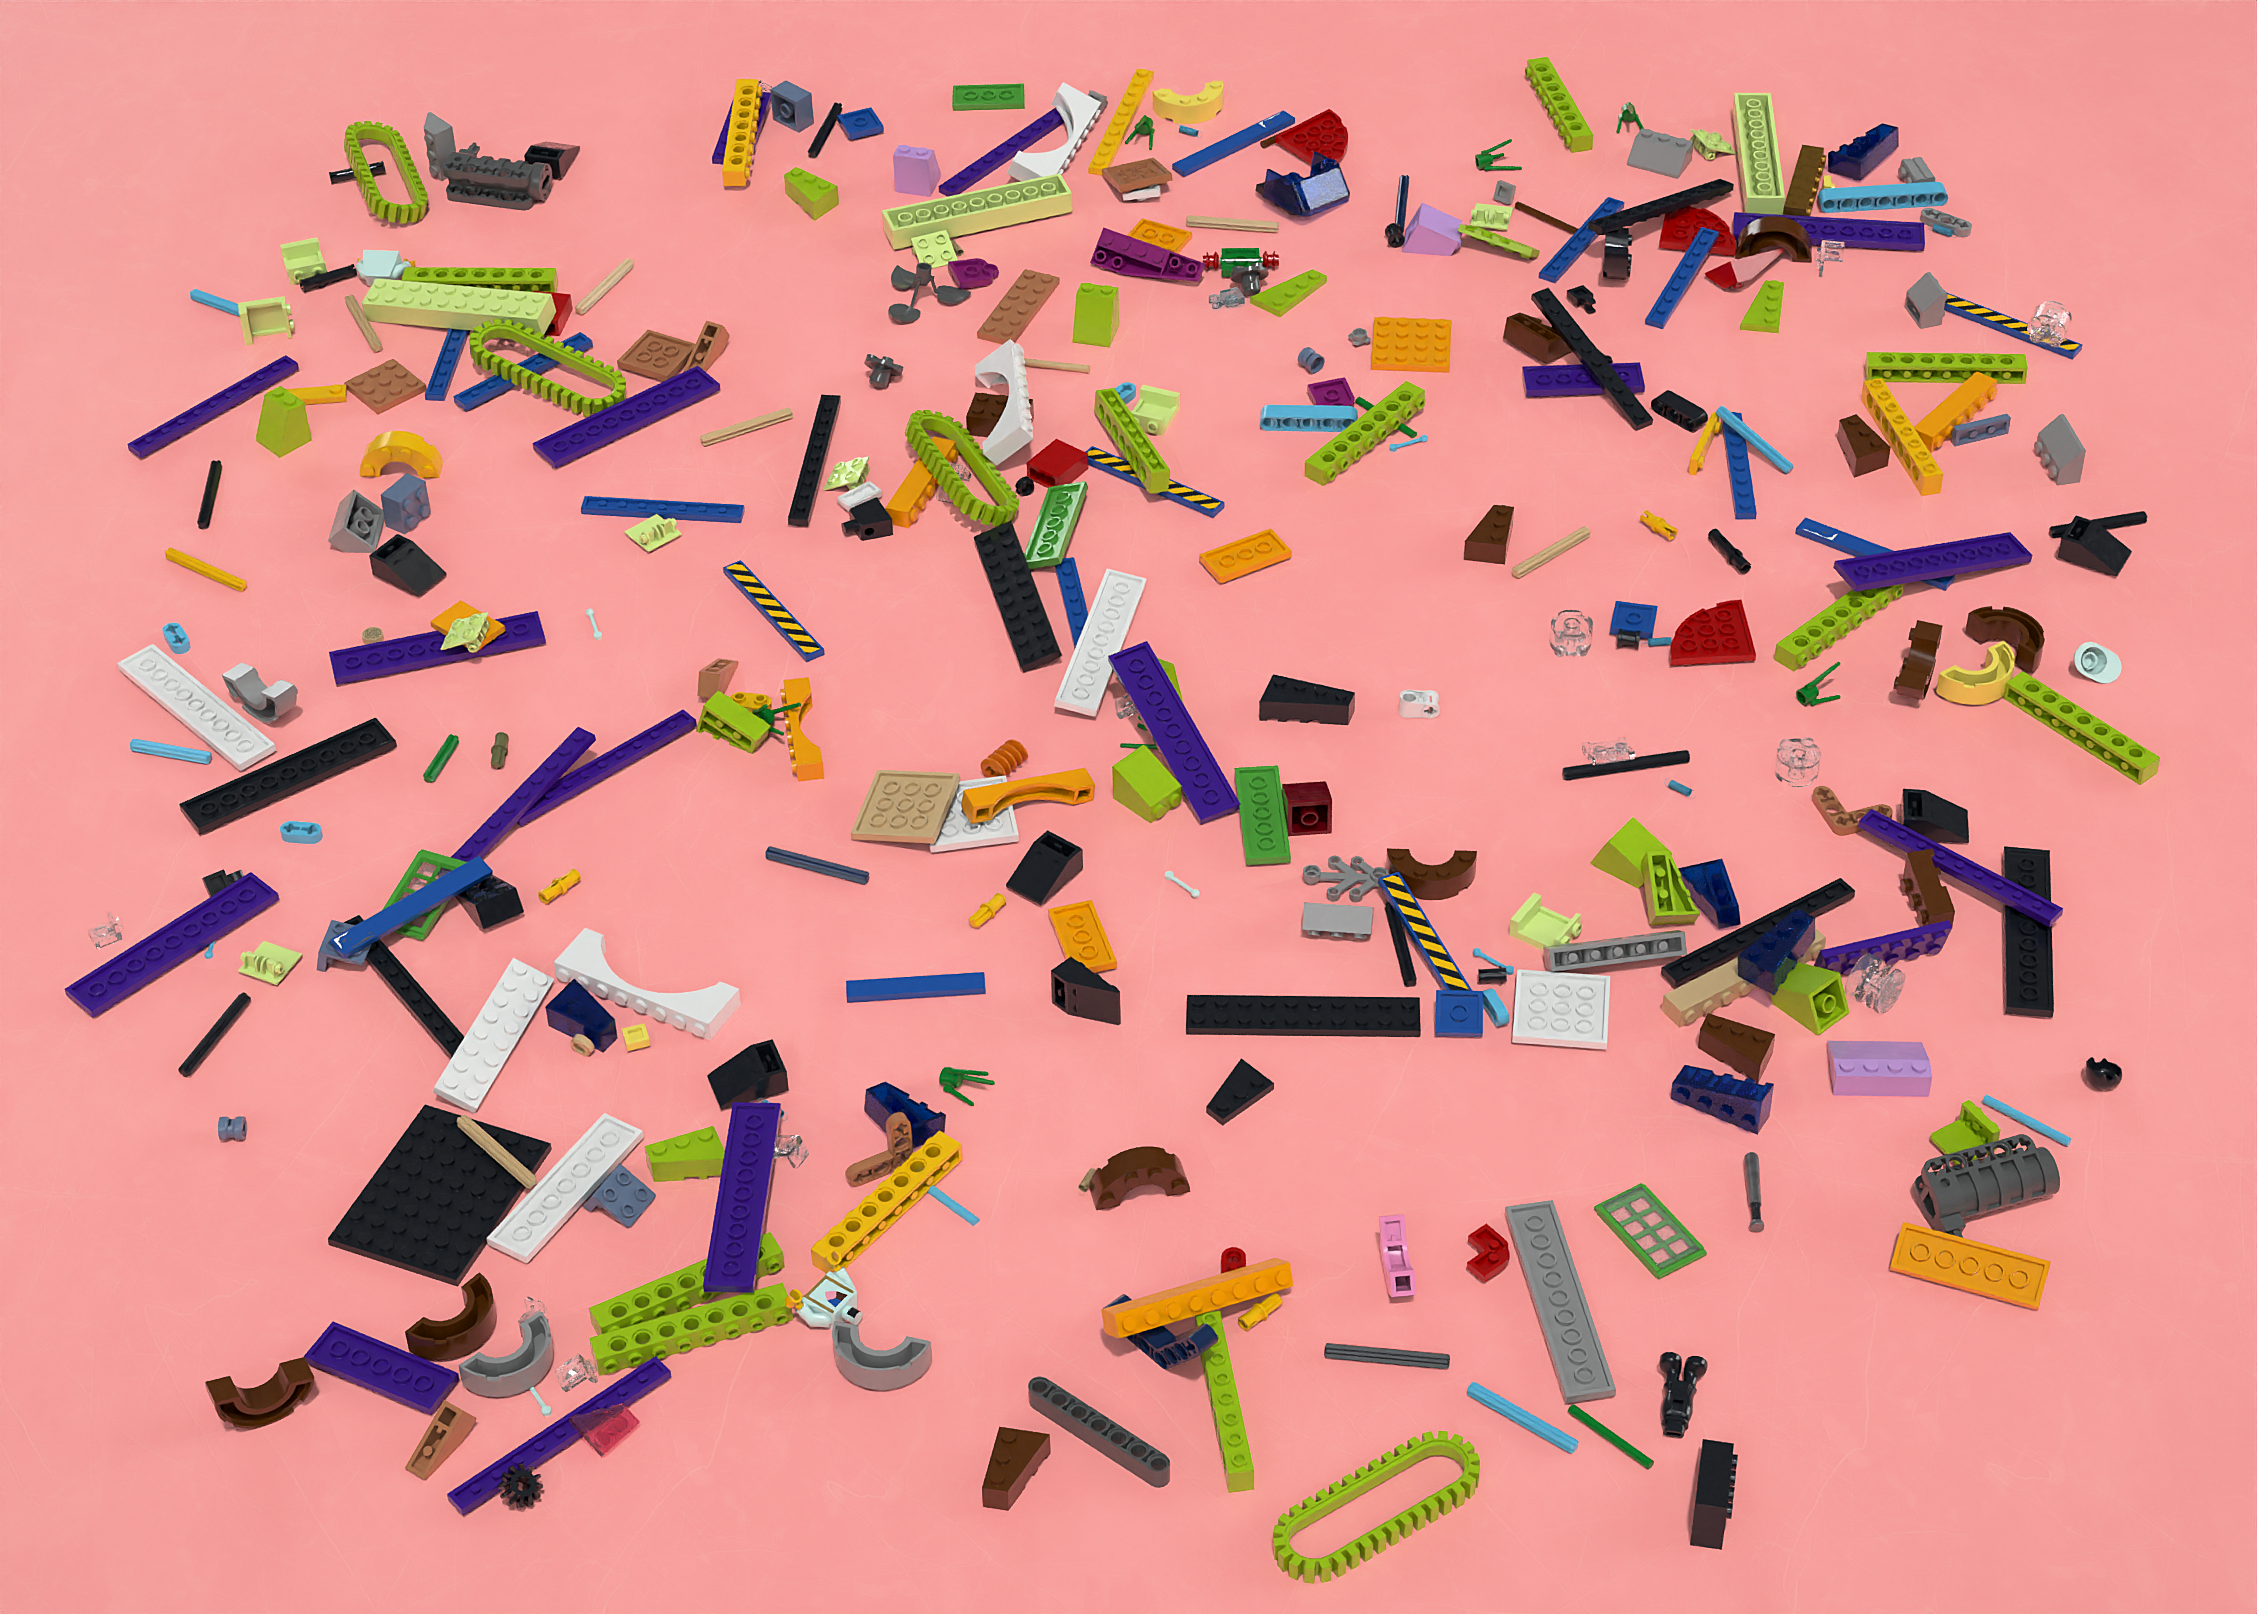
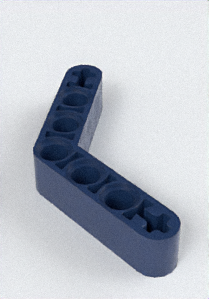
M1122 1294L1104 1308L1131 1301L1132 1299L1126 1294ZM1202 1324L1176 1336L1164 1326L1126 1336L1129 1341L1165 1370L1198 1357L1218 1342L1215 1331L1208 1324Z

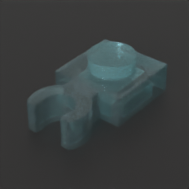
M1238 287L1220 291V295H1209V304L1212 303L1213 309H1218L1222 305H1225L1227 308L1245 304V297Z

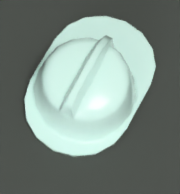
M2085 642L2078 647L2073 655L2076 669L2081 674L2099 683H2111L2121 673L2122 666L2119 657L2111 650L2097 643Z

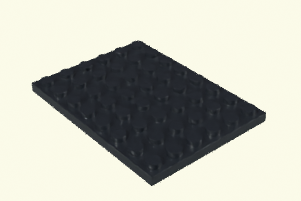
M425 1104L328 1237V1244L458 1287L488 1244L487 1237L505 1219L526 1187L457 1126V1119L461 1115ZM472 1119L534 1175L552 1150L551 1143Z

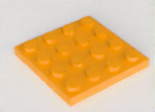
M1374 317L1371 370L1449 373L1452 320Z

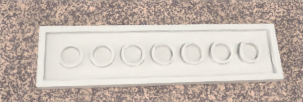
M513 958L432 1092L475 1114L551 987L554 978Z
M604 1113L487 1237L488 1245L524 1263H528L644 1138L643 1131Z

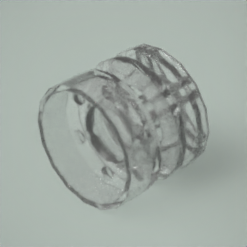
M1867 953L1858 960L1850 972L1845 985V994L1859 1003L1865 1002L1866 1007L1874 1009L1875 1012L1883 1015L1898 1000L1905 985L1906 974L1890 964L1885 966V961L1873 954Z

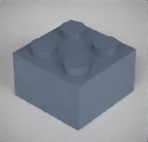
M787 80L770 89L774 121L798 133L814 124L811 92Z
M408 473L380 495L386 527L404 535L431 513L426 481Z

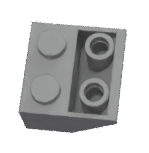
M1926 272L1906 291L1904 308L1920 329L1940 326L1945 315L1944 306L1947 300V293L1932 273Z

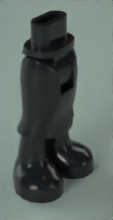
M1665 1352L1659 1359L1660 1368L1666 1377V1383L1663 1385L1665 1393L1661 1408L1663 1433L1669 1437L1682 1438L1684 1437L1685 1430L1688 1429L1692 1417L1693 1399L1697 1392V1381L1705 1375L1708 1362L1700 1356L1688 1357L1684 1366V1381L1679 1380L1682 1369L1681 1356L1674 1352Z

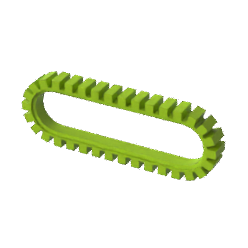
M358 121L354 122V125L350 124L347 126L343 145L344 151L349 159L359 187L362 189L361 192L364 195L365 201H367V206L371 208L370 211L373 214H378L377 217L381 219L388 217V221L394 223L396 219L400 223H407V220L411 223L417 222V219L421 220L426 213L428 194L421 178H419V173L416 166H414L413 160H411L412 157L400 133L397 130H393V127L389 125L382 127L383 123L376 122L374 125L371 121H364V124ZM371 139L388 145L413 201L412 204H395L381 196L358 140Z
M493 319L494 324H491L489 321L482 322V327L477 325L473 329L474 333L471 332L470 355L477 366L482 364V369L486 371L492 369V374L496 376L501 374L502 379L507 381L511 378L513 384L518 386L521 383L523 389L529 390L531 388L532 393L536 395L541 393V397L546 400L551 397V402L557 405L561 402V407L567 410L571 407V411L576 414L583 410V416L589 417L592 413L600 412L627 399L625 377H622V373L619 370L614 371V367L608 364L604 367V362L600 360L594 362V357L589 355L584 358L583 352L577 350L574 353V348L570 346L564 348V343L560 341L554 344L553 338L547 336L544 339L543 333L538 331L534 334V329L530 327L524 329V324L520 322L513 326V320L506 319L504 323H501V319ZM495 338L514 340L608 385L613 391L603 398L584 397L488 351L483 345Z
M917 410L915 413H912L905 428V437H908L907 441L909 444H913L912 448L918 451L917 455L923 458V463L928 465L927 468L930 472H933L932 475L935 479H938L940 486H944L943 490L945 493H949L948 497L954 500L953 504L961 508L960 511L964 515L971 514L970 519L974 521L980 519L981 524L989 526L991 522L994 527H997L1010 520L1013 522L1019 508V499L1016 498V493L1011 491L1010 485L1005 484L1006 480L1004 477H1000L1001 473L995 470V465L990 463V460L984 456L983 450L979 449V444L974 442L975 439L972 435H969L970 432L967 428H962L963 425L959 421L953 422L954 418L948 415L943 417L941 412L935 411L933 414L931 410H923V412ZM925 430L937 432L949 440L956 441L957 450L999 506L982 502L968 490Z
M1438 1430V1438H1434L1432 1431L1422 1433V1442L1416 1436L1407 1440V1448L1400 1444L1394 1448V1455L1390 1451L1381 1455V1463L1376 1458L1368 1463V1470L1364 1466L1356 1469L1355 1478L1351 1474L1342 1478V1486L1338 1481L1330 1484L1329 1494L1324 1488L1316 1492V1502L1309 1496L1302 1501V1508L1296 1504L1289 1508V1516L1283 1513L1278 1518V1525H1275L1273 1530L1274 1560H1278V1567L1283 1573L1289 1570V1577L1297 1581L1304 1574V1583L1314 1584L1315 1576H1319L1321 1583L1331 1581V1572L1338 1578L1346 1574V1565L1351 1570L1355 1569L1360 1564V1558L1364 1562L1373 1558V1550L1377 1554L1386 1550V1542L1391 1547L1399 1543V1534L1406 1539L1412 1535L1413 1527L1418 1532L1425 1528L1426 1520L1431 1524L1438 1520L1439 1512L1445 1516L1451 1512L1452 1504L1457 1509L1464 1505L1465 1497L1470 1500L1475 1494V1488H1478L1480 1481L1479 1454L1474 1453L1475 1447L1469 1441L1463 1444V1437L1458 1434H1454L1449 1440L1448 1431ZM1433 1455H1444L1457 1461L1463 1469L1462 1476L1455 1482L1322 1558L1301 1556L1293 1550L1289 1543L1292 1536L1301 1529L1424 1458Z

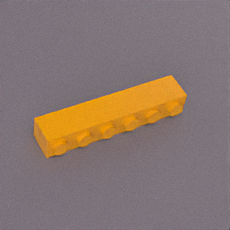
M1976 371L1914 426V429L1930 453L1937 447H1941L1946 439L1952 437L1953 426L1965 424L1966 421L1974 417L1975 413L1983 409L1990 400L1996 397V379Z
M934 436L932 441L948 463L952 465L953 462L957 461L959 455L958 450H956V441ZM919 457L885 507L892 518L893 525L910 528L912 523L917 520L920 511L926 507L928 499L934 495L937 486L940 485L938 479H935L932 475L933 472H930L927 468L928 465L923 463V458Z

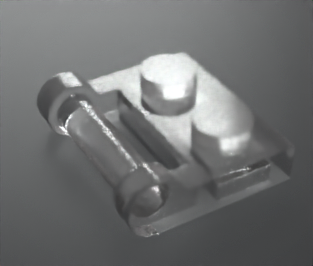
M1625 736L1618 737V740L1591 744L1590 742H1582L1583 755L1592 765L1635 759V751L1627 743Z

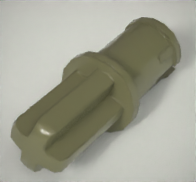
M498 732L495 735V742L491 747L492 757L490 764L494 766V769L503 767L505 756L508 754L507 743L509 736L504 732Z

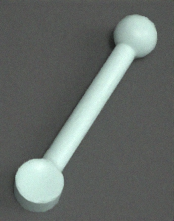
M589 608L586 610V615L589 616L595 632L594 639L600 640L602 639V633L598 631L593 617L594 610Z
M1172 871L1165 872L1166 880L1174 881L1189 891L1192 897H1199L1200 892L1198 889H1192L1174 877Z
M534 1386L529 1388L542 1408V1415L545 1417L552 1414L551 1407L545 1405Z

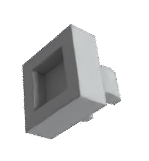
M1089 90L1088 96L1101 102L1098 110L1102 114L1103 109L1108 104L1107 96L1094 90Z
M1502 180L1497 181L1493 199L1508 205L1512 204L1516 186Z

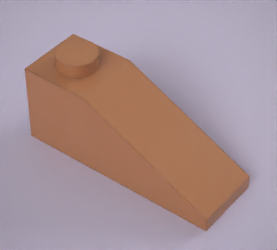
M706 320L683 372L695 366H699L706 372L723 353L730 334L723 325Z
M718 658L701 669L698 676L697 696L704 697V700L708 701L718 690L725 694L739 661Z
M444 1400L406 1464L405 1469L427 1480L464 1441L477 1418Z

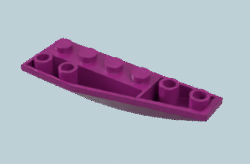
M1104 227L1090 261L1091 264L1124 276L1199 282L1206 265L1203 262Z

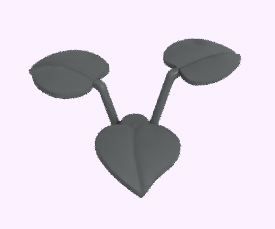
M918 263L916 274L897 265L891 274L892 285L899 289L911 287L915 288L910 306L902 303L893 304L889 307L888 314L890 317L901 322L908 323L918 320L921 311L913 308L919 286H927L930 281L934 293L937 294V299L947 304H958L968 298L971 292L947 285L936 288L935 276L931 275L932 266L928 263Z

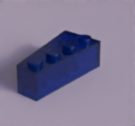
M1882 123L1865 132V136L1854 138L1853 143L1839 146V150L1836 152L1833 150L1828 152V172L1861 181L1899 147V127Z
M1795 909L1738 954V977L1775 996L1779 985L1785 982L1789 971L1795 968L1799 957H1803L1815 940V917L1799 909Z
M1684 1065L1672 1082L1670 1099L1758 1135L1770 1117L1774 1084L1766 1082L1765 1085L1757 1084L1754 1079L1746 1078L1743 1081L1734 1079L1731 1074L1724 1073V1075L1720 1076L1715 1075L1713 1070Z

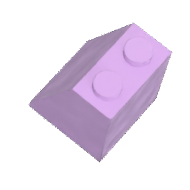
M908 145L897 146L893 153L895 192L931 197L941 179V171L934 150Z
M1422 202L1405 230V242L1402 252L1451 256L1454 250L1457 251L1462 242L1460 238L1463 233L1458 231L1462 220Z

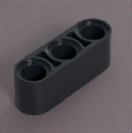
M1666 390L1651 401V407L1655 413L1689 432L1695 431L1708 421V415L1703 408L1670 390Z

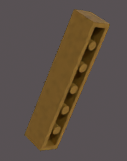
M1802 144L1784 204L1783 215L1811 216L1823 168L1826 164L1827 155H1823L1824 147Z

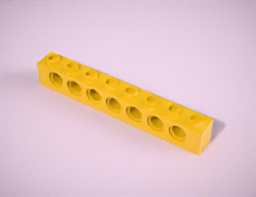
M758 79L736 80L722 168L723 186H746V180L750 179L749 167H752V156L750 155L754 154L752 143H755V132H757L756 120H759L758 109L761 107L759 97L762 98V86H759Z
M1880 378L1863 381L1861 401L1920 495L1926 496L1941 493L1943 472L1884 380Z
M940 1130L933 1137L928 1138L919 1150L913 1152L906 1162L894 1170L893 1174L885 1181H882L869 1196H865L854 1210L849 1211L842 1221L833 1226L820 1241L814 1243L811 1248L813 1266L826 1274L829 1271L833 1273V1269H829L824 1265V1259L828 1256L832 1262H835L831 1253L837 1251L841 1255L839 1265L846 1269L929 1191L931 1186H935L963 1160L961 1143Z

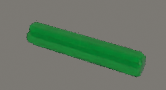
M448 735L423 773L425 782L432 783L435 781L459 743L457 735Z

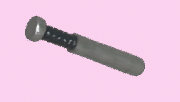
M1749 1152L1744 1156L1748 1202L1752 1218L1749 1227L1753 1232H1761L1764 1230L1765 1225L1761 1220L1760 1210L1762 1202L1759 1157L1756 1153Z

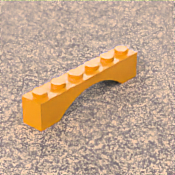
M809 677L783 680L784 689H780L781 701L786 703H782V706L801 703L800 707L783 712L784 716H788L784 717L786 730H790L787 732L788 745H793L789 746L790 759H795L791 760L792 773H797L798 782L824 779L821 749L813 744L800 728L804 717L813 707Z
M1086 768L966 789L963 791L961 807L970 823L973 824L992 820L1004 808L1028 800H1054L1071 805L1093 801L1096 784Z

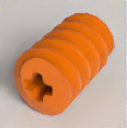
M1009 739L999 746L998 749L994 750L992 754L988 755L987 758L983 759L980 768L986 778L1009 775L1011 771L1028 759V752L1020 742Z

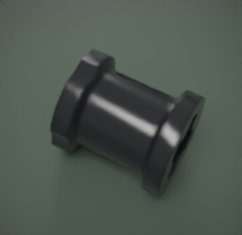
M1396 223L1387 225L1385 229L1388 243L1393 248L1400 247L1405 242V237L1401 233V226Z
M1619 628L1617 647L1630 646L1638 649L1640 630L1628 632Z

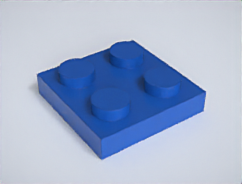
M872 107L837 115L838 123L849 140L884 132V126Z
M1616 601L1610 634L1618 635L1620 628L1628 632L1640 630V638H1652L1658 606Z
M1436 990V1036L1483 1037V991Z

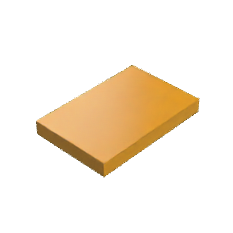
M1142 218L1127 236L1179 254L1192 239V232Z
M460 600L431 620L430 624L432 628L447 636L451 624L456 619H464L474 614H481L482 612ZM487 616L489 629L479 649L505 632V625Z

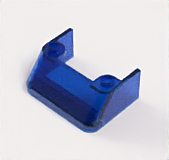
M1313 152L1311 171L1308 177L1303 178L1296 172H1290L1283 176L1271 169H1267L1263 197L1299 216L1309 217L1348 202L1350 191L1339 163L1318 152Z

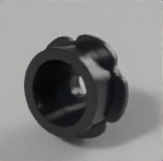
M1027 476L1020 478L1015 484L1016 492L1023 496L1030 495L1035 488L1033 480Z

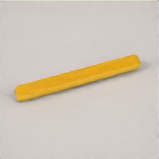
M172 547L165 550V557L175 563L240 592L247 588L246 581Z

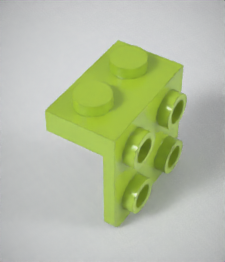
M1969 1099L1961 1105L1959 1120L1931 1133L1930 1140L1946 1155L1999 1140L2001 1129L1983 1113L1981 1108L1977 1107ZM1975 1155L1971 1161L1977 1160L1979 1158H1977ZM1951 1160L1955 1165L1960 1164L1956 1160Z

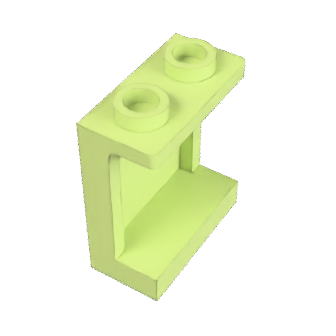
M318 238L280 245L290 285L299 284L300 279L312 277L315 273L322 274L327 272Z
M285 296L238 303L245 345H252L253 337L287 333L288 338H292L291 331H295L293 319L288 317V315L292 314L290 303L286 304Z
M1142 385L1140 388V400L1133 411L1130 410V412L1144 432L1163 436L1180 410V393Z
M1533 893L1510 919L1509 935L1540 950H1543V947L1570 944L1571 940L1575 936L1577 937L1582 930L1581 914L1576 913L1572 919H1569L1541 906L1542 896Z

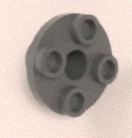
M1257 262L1248 267H1233L1230 277L1232 282L1242 283L1244 295L1254 296L1260 293V280L1268 277L1269 272L1266 267L1262 266V263Z
M867 354L864 364L872 369L869 382L877 388L889 386L890 376H901L904 367L894 364V360L886 356L880 359L875 355Z

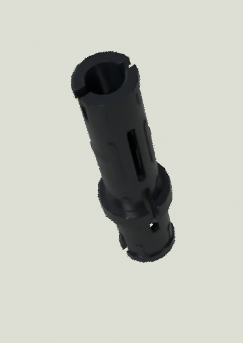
M383 161L368 164L372 175L386 172ZM352 168L329 172L331 184L356 178Z
M351 264L322 274L315 273L312 277L300 279L299 285L303 287L301 288L303 292L316 287L322 288L326 284L357 276V270L354 268L355 265Z
M1712 529L1708 533V539L1727 557V561L1730 564L1736 566L1742 574L1747 573L1751 569V563L1743 557V553L1736 549L1718 529Z

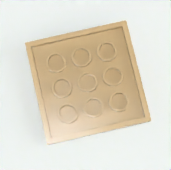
M877 770L850 833L852 839L935 844L961 780L959 773Z

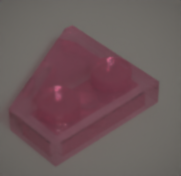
M623 1403L613 1405L608 1409L593 1410L587 1414H576L568 1420L601 1457L640 1423Z

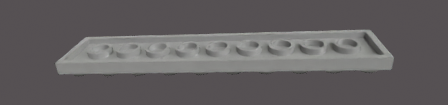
M1548 1200L1506 1206V1219L1565 1403L1616 1396V1387L1554 1201Z

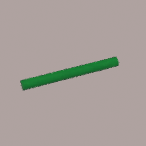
M1360 396L1355 400L1356 404L1367 411L1374 407L1373 404ZM1403 423L1397 428L1412 439L1417 436L1416 431Z
M1572 1404L1569 1407V1414L1648 1470L1652 1468L1654 1461L1576 1405Z

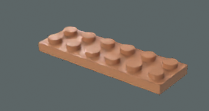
M1024 269L979 328L977 338L1002 345L1009 339L1016 343L1058 287L1060 277Z

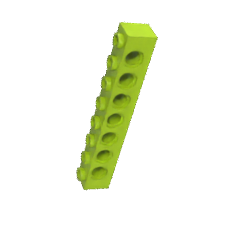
M1549 57L1528 59L1527 67H1525V76L1529 78L1531 87H1534L1537 97L1541 99L1542 106L1546 108L1548 116L1552 118L1553 125L1557 127L1559 136H1562L1565 146H1568L1571 153L1592 150L1593 133Z
M405 267L401 280L525 292L543 291L556 293L558 287L556 268Z
M1866 352L1864 369L1866 381L1882 378L1884 382L1964 383L1977 371L1996 379L1997 384H2026L2028 365L2025 354Z
M1405 381L1306 459L1305 477L1322 486L1332 481L1353 462L1360 459L1368 450H1371L1378 442L1384 440L1388 434L1396 430L1401 423L1409 420L1412 415L1421 410L1426 403L1425 390Z
M1115 388L1096 390L1094 412L1147 491L1154 494L1168 491L1169 467Z
M1903 584L1856 592L1852 589L1776 644L1774 660L1795 672L1800 667L1805 666L1808 661L1819 656L1826 648L1833 646L1836 641L1845 637L1851 630L1859 627L1862 622L1873 617L1876 612L1885 608L1894 599L1899 598L1904 590Z
M2024 671L2006 682L2004 700L2135 783L2142 785L2157 774L2160 762L2158 755Z
M771 1232L762 1235L756 1280L785 1268L783 1251ZM706 1258L589 1307L591 1324L596 1333L600 1335L687 1310L726 1292H704L703 1282L707 1264Z
M782 1282L754 1290V1293L740 1294L590 1337L591 1353L598 1374L601 1376L614 1373L625 1368L643 1364L655 1356L658 1359H662L677 1353L687 1352L691 1349L792 1321V1308L785 1305V1298L788 1294Z
M1212 1311L1195 1316V1327L1208 1324L1213 1328L1218 1337V1342L1202 1353L1200 1358L1228 1493L1254 1490V1467L1220 1311Z

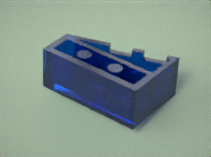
M1722 858L1678 868L1681 879L1691 894L1692 901L1718 929L1741 925L1739 905Z
M575 978L545 1006L549 1027L572 1038L576 1034H582L590 1039L594 1044V1049L604 1053L618 1039L615 1019Z
M886 1081L866 1089L864 1111L885 1133L886 1121L892 1114L902 1112L906 1115L911 1124L913 1149L924 1145L926 1140L933 1137L939 1130L944 1133L946 1114L943 1112L936 1113L928 1109V1104L923 1101L920 1104L909 1098L910 1094ZM904 1138L899 1139L896 1142V1144L901 1142Z

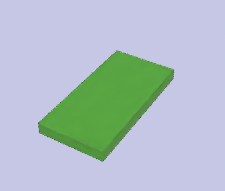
M1024 84L953 85V111L1025 109Z

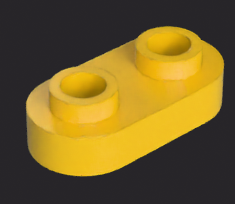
M736 692L730 696L733 701L747 708L751 713L754 709H758L764 704L768 705L767 709H772L771 698L765 694Z

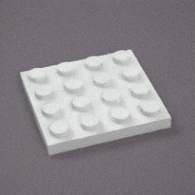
M1006 775L959 782L935 844L929 843L931 853L1019 841V833L1012 805L997 813L992 820L973 824L970 823L961 807L964 790L1007 782Z
M1517 969L1512 1042L1607 1050L1610 976Z

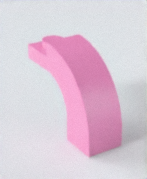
M1405 1215L1379 1216L1381 1259L1389 1295L1391 1297L1416 1295L1415 1271L1411 1267L1407 1248Z

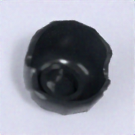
M2090 1057L2086 1061V1080L2093 1087L2109 1089L2116 1087L2121 1082L2123 1077L2122 1069L2117 1064L2108 1062L2106 1058H2103L2100 1062H2095V1059Z

